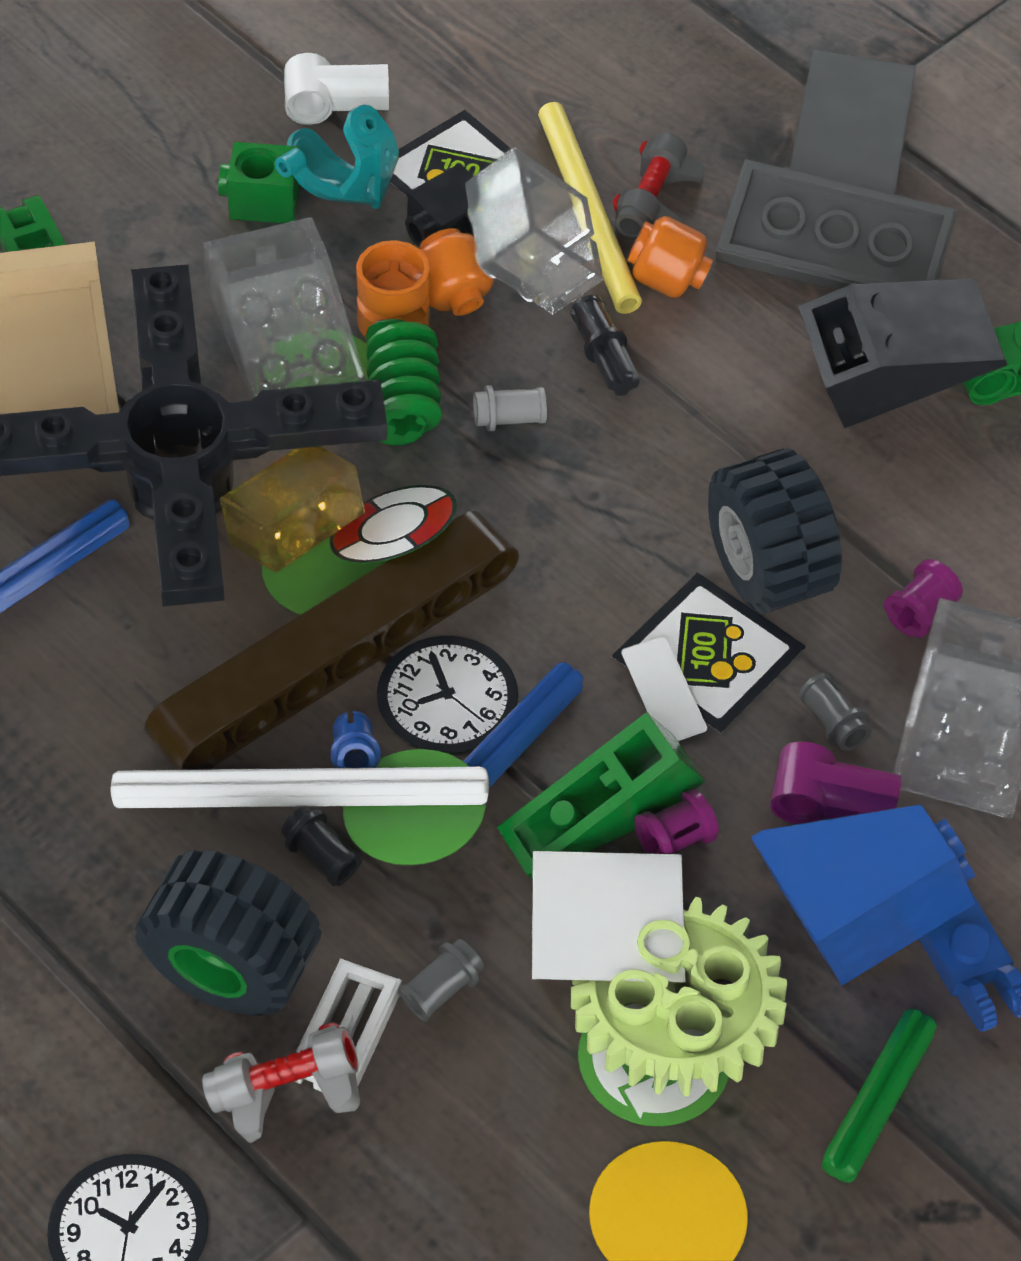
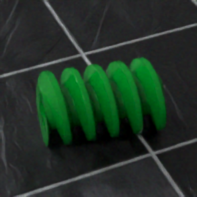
M399 319L378 321L368 327L365 337L368 344L366 348L368 379H380L387 419V440L379 442L389 446L408 445L420 439L423 433L434 429L442 419V410L439 404L441 392L438 386L440 374L437 368L439 356L436 350L438 338L436 332L429 326L417 322H406Z

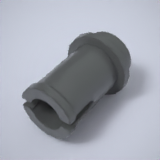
M819 673L802 686L799 691V698L809 707L826 729L825 739L830 746L839 747L842 751H851L861 746L869 738L872 731L869 725V714L864 708H855L836 684L834 677L830 673H827V675Z
M457 939L453 944L443 943L438 948L440 956L409 983L399 988L398 992L403 1002L422 1021L426 1022L430 1019L431 1015L465 985L473 987L479 982L478 974L484 969V964L476 951L462 939Z

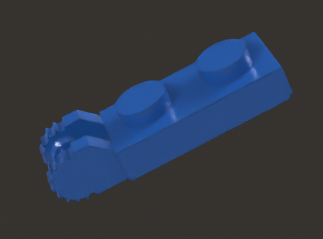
M971 891L975 901L973 906L919 938V941L952 997L957 996L965 1012L970 1016L972 1023H974L975 1028L983 1032L998 1025L995 1005L992 999L989 998L984 985L993 982L1004 1003L1010 1009L1011 1014L1020 1018L1021 973L1018 968L1013 966V960Z

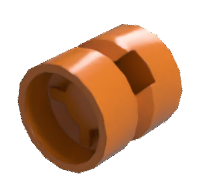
M397 240L382 241L369 246L359 256L356 264L357 321L360 332L365 337L369 326L387 319H399L429 326L430 266L426 255L418 247Z

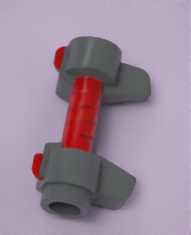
M659 133L654 136L652 141L642 142L639 151L641 155L640 176L643 178L638 188L624 189L622 194L615 195L612 201L616 211V229L625 237L636 239L645 221L654 224L657 219L663 216L671 217L682 223V218L657 200L662 185L681 181L703 182L704 165L686 156V144L680 137L672 133Z

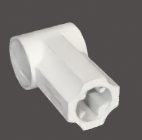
M314 53L297 54L285 64V110L287 115L297 123L305 125L319 124L325 121L332 114V111H351L353 108L364 104L372 106L376 110H389L388 64L330 65L324 57Z

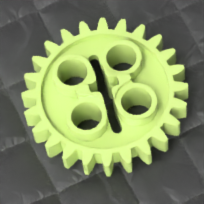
M695 897L688 911L683 910L684 927L673 921L656 920L645 925L637 939L638 951L645 961L671 974H676L681 967L685 968L686 983L669 982L665 976L656 972L653 975L637 969L623 971L617 974L612 981L572 980V985L574 986L571 987L570 1005L571 1009L576 1010V1032L587 1033V1051L589 1054L607 1050L605 1056V1070L607 1072H612L624 1064L629 1066L628 1085H636L645 1074L653 1076L655 1094L663 1092L668 1080H677L683 1096H689L692 1089V1080L700 1078L711 1092H716L719 1073L722 1071L738 1083L742 1080L743 1060L751 1065L760 1067L763 1063L764 1046L775 1047L778 1038V1025L784 1024L786 1003L783 1001H785L787 979L779 977L780 956H766L769 938L766 935H761L748 939L750 920L747 917L729 925L726 923L727 906L722 904L710 916L702 913L701 898ZM656 929L672 930L682 939V950L671 958L662 959L655 957L645 948L644 941L646 936ZM637 978V979L644 980L645 982L625 981V980ZM725 979L731 981L732 984L722 985L712 980ZM626 1003H638L645 1007L642 1009H630L623 1005ZM696 1029L704 1032L705 1035L692 1036L683 1031Z

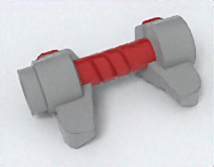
M334 1022L322 1025L318 1031L311 1033L307 1049L301 1050L300 1053L295 1052L287 1057L276 1058L275 1061L270 1060L260 1063L252 1053L244 1054L239 1051L228 1055L224 1060V1064L215 1067L214 1071L205 1073L202 1080L204 1094L211 1110L214 1113L225 1110L232 1112L235 1130L250 1143L262 1135L264 1116L275 1087L314 1076L327 1103L334 1112L355 1111L360 1104L355 1074L358 1072L359 1067L356 1049L347 1029L340 1027Z

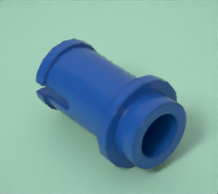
M353 711L354 723H348L347 712L342 713L333 724L332 733L335 740L330 750V759L333 767L376 768L380 762L381 749L378 741L373 736V726L370 719L359 711Z

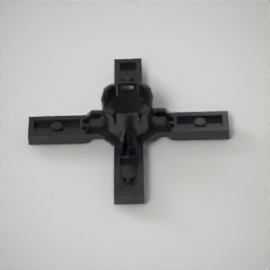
M189 264L131 269L142 391L128 400L119 413L96 415L85 407L0 414V476L91 468L99 472L127 470L128 485L133 500L136 503L135 509L143 516L154 520L162 606L225 601L216 514L225 509L232 500L233 460L258 458L268 451L387 440V419L381 381L379 379L262 390L250 401L228 402L219 393L201 385ZM200 440L201 448L204 449L198 454L182 458H166L153 455L155 453V446L158 449L176 445L197 446Z

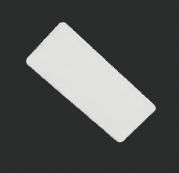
M665 636L622 650L621 653L644 706L651 716L668 729L678 741L707 731L706 723Z

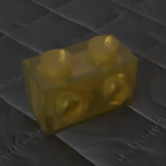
M322 446L292 450L219 498L230 545L275 573L365 513L356 466Z

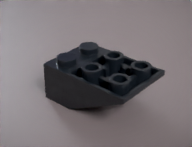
M974 278L851 284L798 305L826 391L844 429L1007 366L1006 359Z

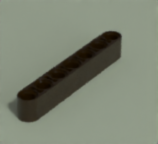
M469 511L451 521L443 532L427 544L410 553L388 560L162 701L149 714L144 730L178 770H209L499 585L511 574L519 559L518 550L479 512Z

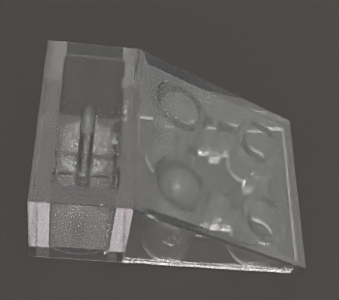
M312 217L203 242L207 291L251 399L256 397L262 390L365 381V374L331 261Z
M939 598L893 774L902 775L900 790L1013 819L1021 790L1020 618Z

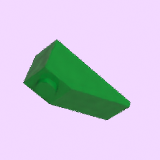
M646 712L500 824L497 829L527 876L533 879V851L590 852L635 830L634 819L636 815L644 811H650L654 814L680 801L682 792L693 788L697 789L706 781L676 737Z

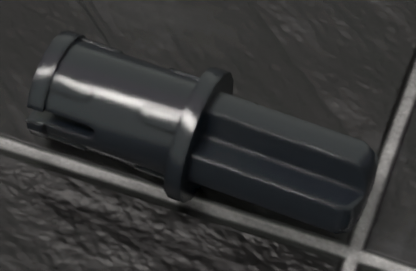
M591 294L578 299L572 305L573 311H570V315L585 341L584 353L587 359L596 363L608 389L613 390L617 396L627 395L629 390L638 387L640 377L625 348L627 346L625 333L623 330L615 327L602 297Z

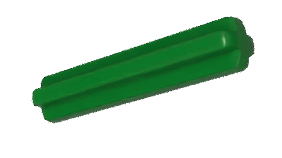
M913 1008L904 1011L823 1155L821 1167L827 1175L835 1177L842 1183H851L857 1177L934 1037L937 1024L931 1016L925 1015Z

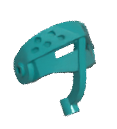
M365 104L357 106L348 113L344 123L343 132L355 156V166L339 158L312 129L302 128L294 131L289 136L287 145L299 146V149L293 148L275 160L276 170L282 177L288 178L293 175L299 185L318 198L329 201L364 204L374 209L380 208L399 160V149L392 130L376 109Z

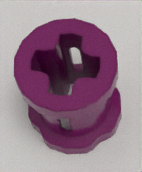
M933 559L923 560L914 569V579L902 591L895 590L884 601V609L888 619L899 631L907 636L923 638L932 630L933 618L944 607H952L962 598L963 588L957 575L948 566Z
M695 788L682 792L679 802L654 814L650 811H644L636 815L634 819L637 837L646 854H675L699 841L709 844L717 840L719 832L717 818L712 807L705 800L701 792Z

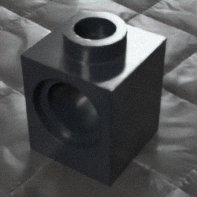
M459 163L408 191L407 218L405 220L406 230L417 246H420L422 241L433 233L449 228L458 229L461 233L471 234L480 240L492 233L494 196Z

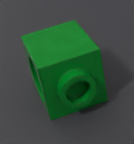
M248 142L233 143L230 164L221 163L218 179L219 196L228 197L229 219L284 224L295 223L301 185L298 184L293 175L288 178L282 177L276 170L275 160L293 148L299 149V146Z

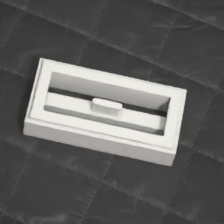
M340 958L296 1052L300 1053L301 1050L307 1049L309 1035L318 1031L320 1026L331 1022L350 979L360 982L340 1027H345L351 1038L374 989L382 990L355 1047L359 1066L358 1072L355 1074L357 1085H359L400 996L398 991L402 986V980ZM314 1076L304 1078L313 1082L314 1089L321 1091ZM299 1079L294 1082L301 1084L303 1079Z

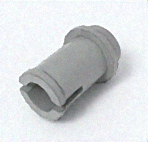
M486 385L484 391L474 392L475 425L486 426L488 431H495L496 425L546 423L547 402L544 387L494 391L492 385Z

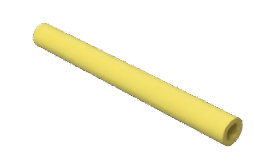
M558 102L547 103L541 107L538 116L614 307L618 313H631L640 307L642 303L641 296L564 107Z

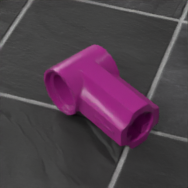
M803 741L792 742L784 746L780 752L770 800V809L775 816L794 825L822 821L825 817L834 819L895 809L899 800L902 775L836 762L832 752L821 745Z

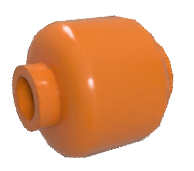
M668 216L660 217L654 224L645 221L627 258V262L634 265L632 275L637 282L673 299L682 296L689 286L699 290L710 270L713 260L704 256L707 248V238L702 232Z
M453 228L438 231L423 240L419 248L428 258L430 266V307L437 311H452L456 316L467 315L479 309L484 303L483 297L489 293L494 284L493 271L480 241L471 234L461 233L458 229Z

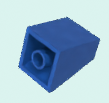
M921 804L766 829L751 837L778 887L841 986L975 904L967 881L974 878L975 874L963 855L966 853L964 846L945 818L934 824Z

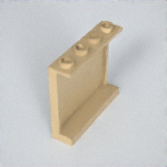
M95 241L0 253V414L85 407L96 415L119 413Z

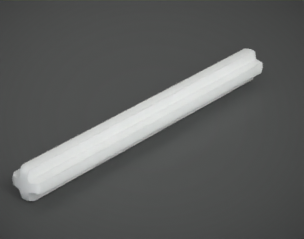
M483 767L132 770L115 772L111 781V797L114 806L117 808L483 805L487 803L489 795L488 773Z

